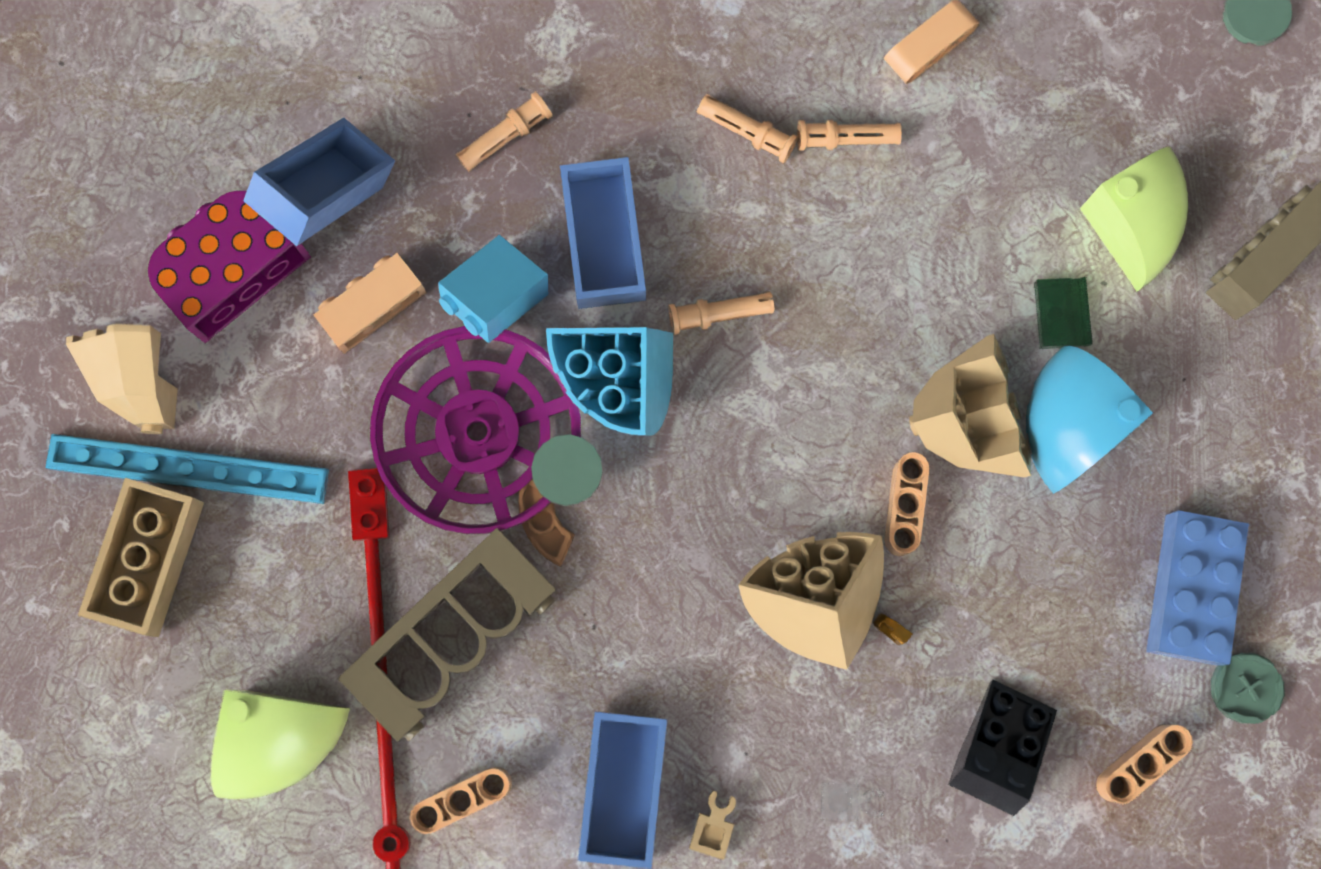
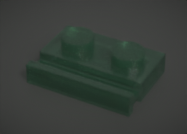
M1081 277L1080 279L1036 280L1034 282L1040 349H1056L1064 346H1091L1093 342L1086 277Z

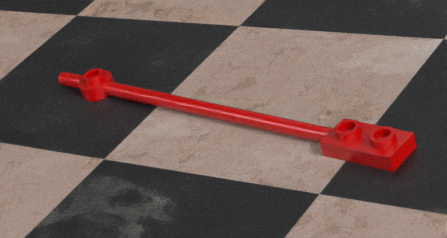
M377 468L348 471L352 540L355 542L364 541L371 646L385 634L378 539L390 538L386 485L381 479ZM385 657L377 665L387 674V660ZM376 720L383 827L376 832L372 846L375 855L380 860L386 862V869H401L400 859L408 853L411 840L406 829L398 825L392 736ZM387 837H392L396 840L397 846L395 850L386 849L384 842Z

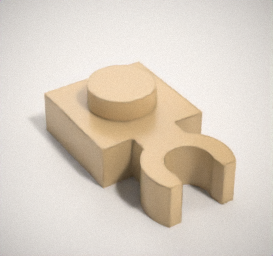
M713 790L708 797V805L711 809L710 815L699 813L689 849L724 860L734 828V823L725 821V817L734 810L736 798L730 796L728 805L724 808H719L715 804L717 791Z

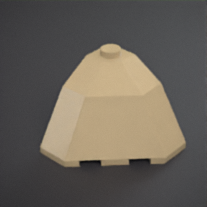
M112 324L107 326L105 334L103 330L94 329L84 332L83 337L74 335L66 337V345L98 402L141 428L142 433L162 434L163 429H175L178 388L158 376L161 333L151 325Z
M994 334L986 336L931 376L914 399L913 415L909 417V423L913 434L920 436L925 448L957 467L1025 478L1031 476V452L1028 441L1025 439L1017 420L1022 418L1014 392L1008 394L1009 369L1006 358Z

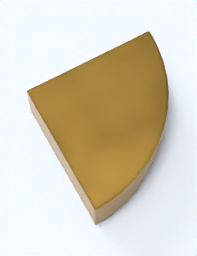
M882 613L873 621V626L897 645L906 644L913 635L905 627Z

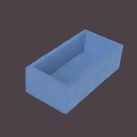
M342 118L256 170L243 201L293 244L298 246L383 189L395 160L348 120Z
M629 157L560 165L578 309L646 301V286Z
M1180 510L1165 515L1146 649L1147 653L1215 666L1230 665L1249 523Z
M605 712L594 713L578 861L652 869L667 719Z

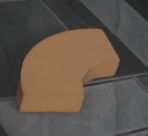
M533 479L519 491V514L543 497L534 484ZM550 503L543 511L522 523V526L536 550L553 564L562 567L575 534L563 527L556 516L554 503Z

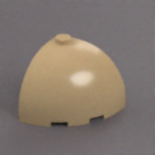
M837 532V538L815 541V536L788 544L786 545L787 551L772 559L767 556L756 564L739 583V589L747 611L759 627L779 644L803 657L847 670L869 631L878 605L884 571L882 536L860 532Z

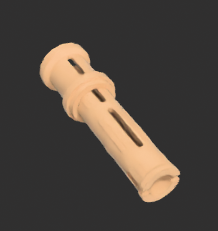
M536 91L531 94V99L516 110L513 108L508 110L507 118L501 121V123L456 154L468 172L518 135L521 137L528 135L530 128L544 118L550 119L553 116L544 100Z
M709 94L704 96L697 110V114L703 115L752 141L755 149H764L779 157V162L783 164L788 160L798 140V136L795 134L789 136L774 128L772 122L763 121L761 123L711 97Z
M833 119L827 120L826 123H806L805 120H799L797 125V146L799 151H804L806 147H826L827 150H833L837 148V145H900L902 135L901 124L837 125V122L833 121ZM855 133H880V135L854 136ZM810 134H822V136H809V135H810Z
M766 292L710 303L707 300L697 299V302L694 304L677 307L675 304H669L668 312L672 332L674 335L680 333V330L697 327L706 330L708 327H711V323L768 313L773 314L775 310L773 299L770 300L772 293Z

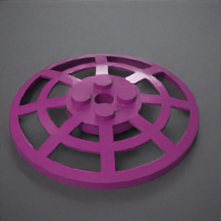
M465 326L444 330L424 339L410 348L393 365L382 381L374 400L370 419V442L374 462L381 479L393 497L410 513L424 522L445 531L461 534H490L496 528L499 531H504L528 521L551 503L545 497H542L524 512L513 517L510 516L506 498L524 488L533 479L531 467L535 453L518 445L520 427L539 421L540 439L538 451L543 443L550 440V416L569 410L571 435L581 437V416L579 408L565 393L567 390L562 384L558 373L554 372L549 354L542 347L525 336L504 329L493 340L514 346L506 365L488 360H469L463 362L457 341L483 338L479 335H472ZM444 346L450 366L431 376L418 392L399 383L404 373L415 362L432 350ZM527 353L535 357L551 372L560 385L564 396L544 403L542 396L535 386L518 372ZM485 371L499 374L500 377L492 392L472 390L467 372ZM454 377L459 394L451 398L444 407L428 399V396L440 384ZM513 382L518 384L527 393L535 407L518 413L514 412L513 408L505 400ZM391 395L410 405L405 421L404 440L406 447L385 452L383 422L387 404ZM422 411L437 419L435 439L417 444L416 424L418 415ZM474 423H483L487 426V435L480 441H473L468 436V430ZM441 452L444 458L452 465L442 483L428 471L421 457ZM510 458L529 466L516 481L502 488L497 469L505 465ZM410 461L419 477L432 490L437 492L426 510L417 505L402 490L392 474L390 465ZM467 472L471 474H484L489 493L470 494L459 492L455 489L464 473ZM449 499L466 504L492 503L497 522L489 524H463L440 518L439 515Z

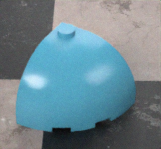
M648 327L546 328L547 346L553 370L555 373H558L562 384L567 391L565 393L581 411L589 414L605 427L618 432L651 436L659 431L668 411L672 390V332Z
M1064 346L1049 359L1034 383L1030 402L1027 405L1026 434L1029 437L1032 451L1031 457L1044 483L1054 494L1104 457L1152 415L1153 412L1112 369L1098 358L1078 347Z

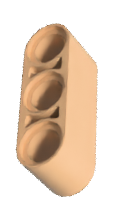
M952 0L897 43L886 54L884 60L905 84H909L968 38L980 23L960 0Z
M916 452L907 453L901 457L894 465L884 541L887 550L896 556H905L915 551L921 541L929 463L922 454ZM905 462H912L918 467V478L911 479L904 474L903 464ZM901 496L910 497L914 501L915 509L913 513H905L900 509L898 501ZM897 530H903L909 534L911 543L908 548H901L895 543L894 535Z
M1164 724L1155 727L1099 775L1096 782L1099 795L1107 801L1119 804L1129 803L1189 753L1193 744L1190 732L1180 725ZM1170 731L1177 737V744L1171 751L1165 745V737ZM1143 754H1146L1150 759V768L1145 773H1142L1138 768V759ZM1118 776L1123 781L1124 788L1121 794L1115 796L1111 792L1110 785L1111 781Z
M493 767L419 802L411 811V825L419 833H433L501 800L511 790L512 779L510 774L503 768ZM490 774H497L503 779L504 788L500 794H492L486 789L485 782ZM457 790H464L470 795L471 804L468 809L459 810L453 804V795ZM424 806H431L436 810L438 818L435 825L427 826L421 821L420 812Z

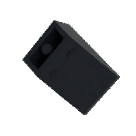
M992 679L960 749L948 785L1015 816L1031 800L1057 710Z

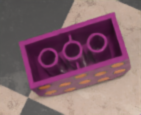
M247 191L228 192L212 203L209 202L202 205L195 212V217L185 225H178L169 232L167 239L155 249L149 261L148 277L154 291L185 328L205 344L311 258V255L302 243L298 246L293 244L243 201Z

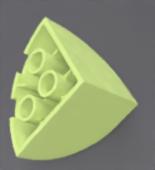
M1170 146L1146 156L1103 182L1080 208L1137 292L1149 284L1170 262L1178 249L1187 223L1188 191L1186 180L1178 158Z
M224 690L212 753L211 781L215 796L225 799L263 797L284 790L303 780L316 770V767L335 747L347 722L350 708L248 690Z

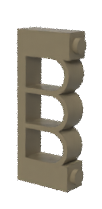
M496 528L337 679L397 742L401 741L404 737L410 741L425 727L420 721L426 715L420 709L435 706L448 693L451 683L450 672L456 674L465 673L479 666L485 657L487 649L486 637L492 639L503 638L514 632L521 622L523 610L529 616L535 611L541 615L555 602L551 595L556 589ZM480 566L511 596L515 603V616L510 624L503 629L490 630L484 628L451 595ZM445 600L478 635V652L473 660L464 665L456 666L445 662L414 630ZM408 635L437 664L441 671V687L437 694L429 700L415 701L408 697L377 665Z

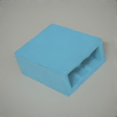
M498 235L438 282L439 303L449 315L455 314L463 321L466 329L472 335H479L487 343H490L504 329L511 326L549 295L548 274L501 235Z

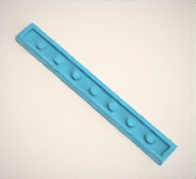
M51 434L45 467L49 470L120 479L129 478L143 482L324 504L329 470L326 468Z

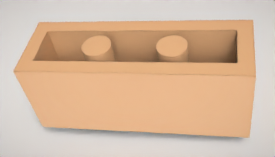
M398 253L392 257L387 255L381 258L374 265L372 272L365 277L358 276L347 284L346 291L336 298L332 296L323 301L318 307L319 311L313 314L344 354L427 293L421 282Z

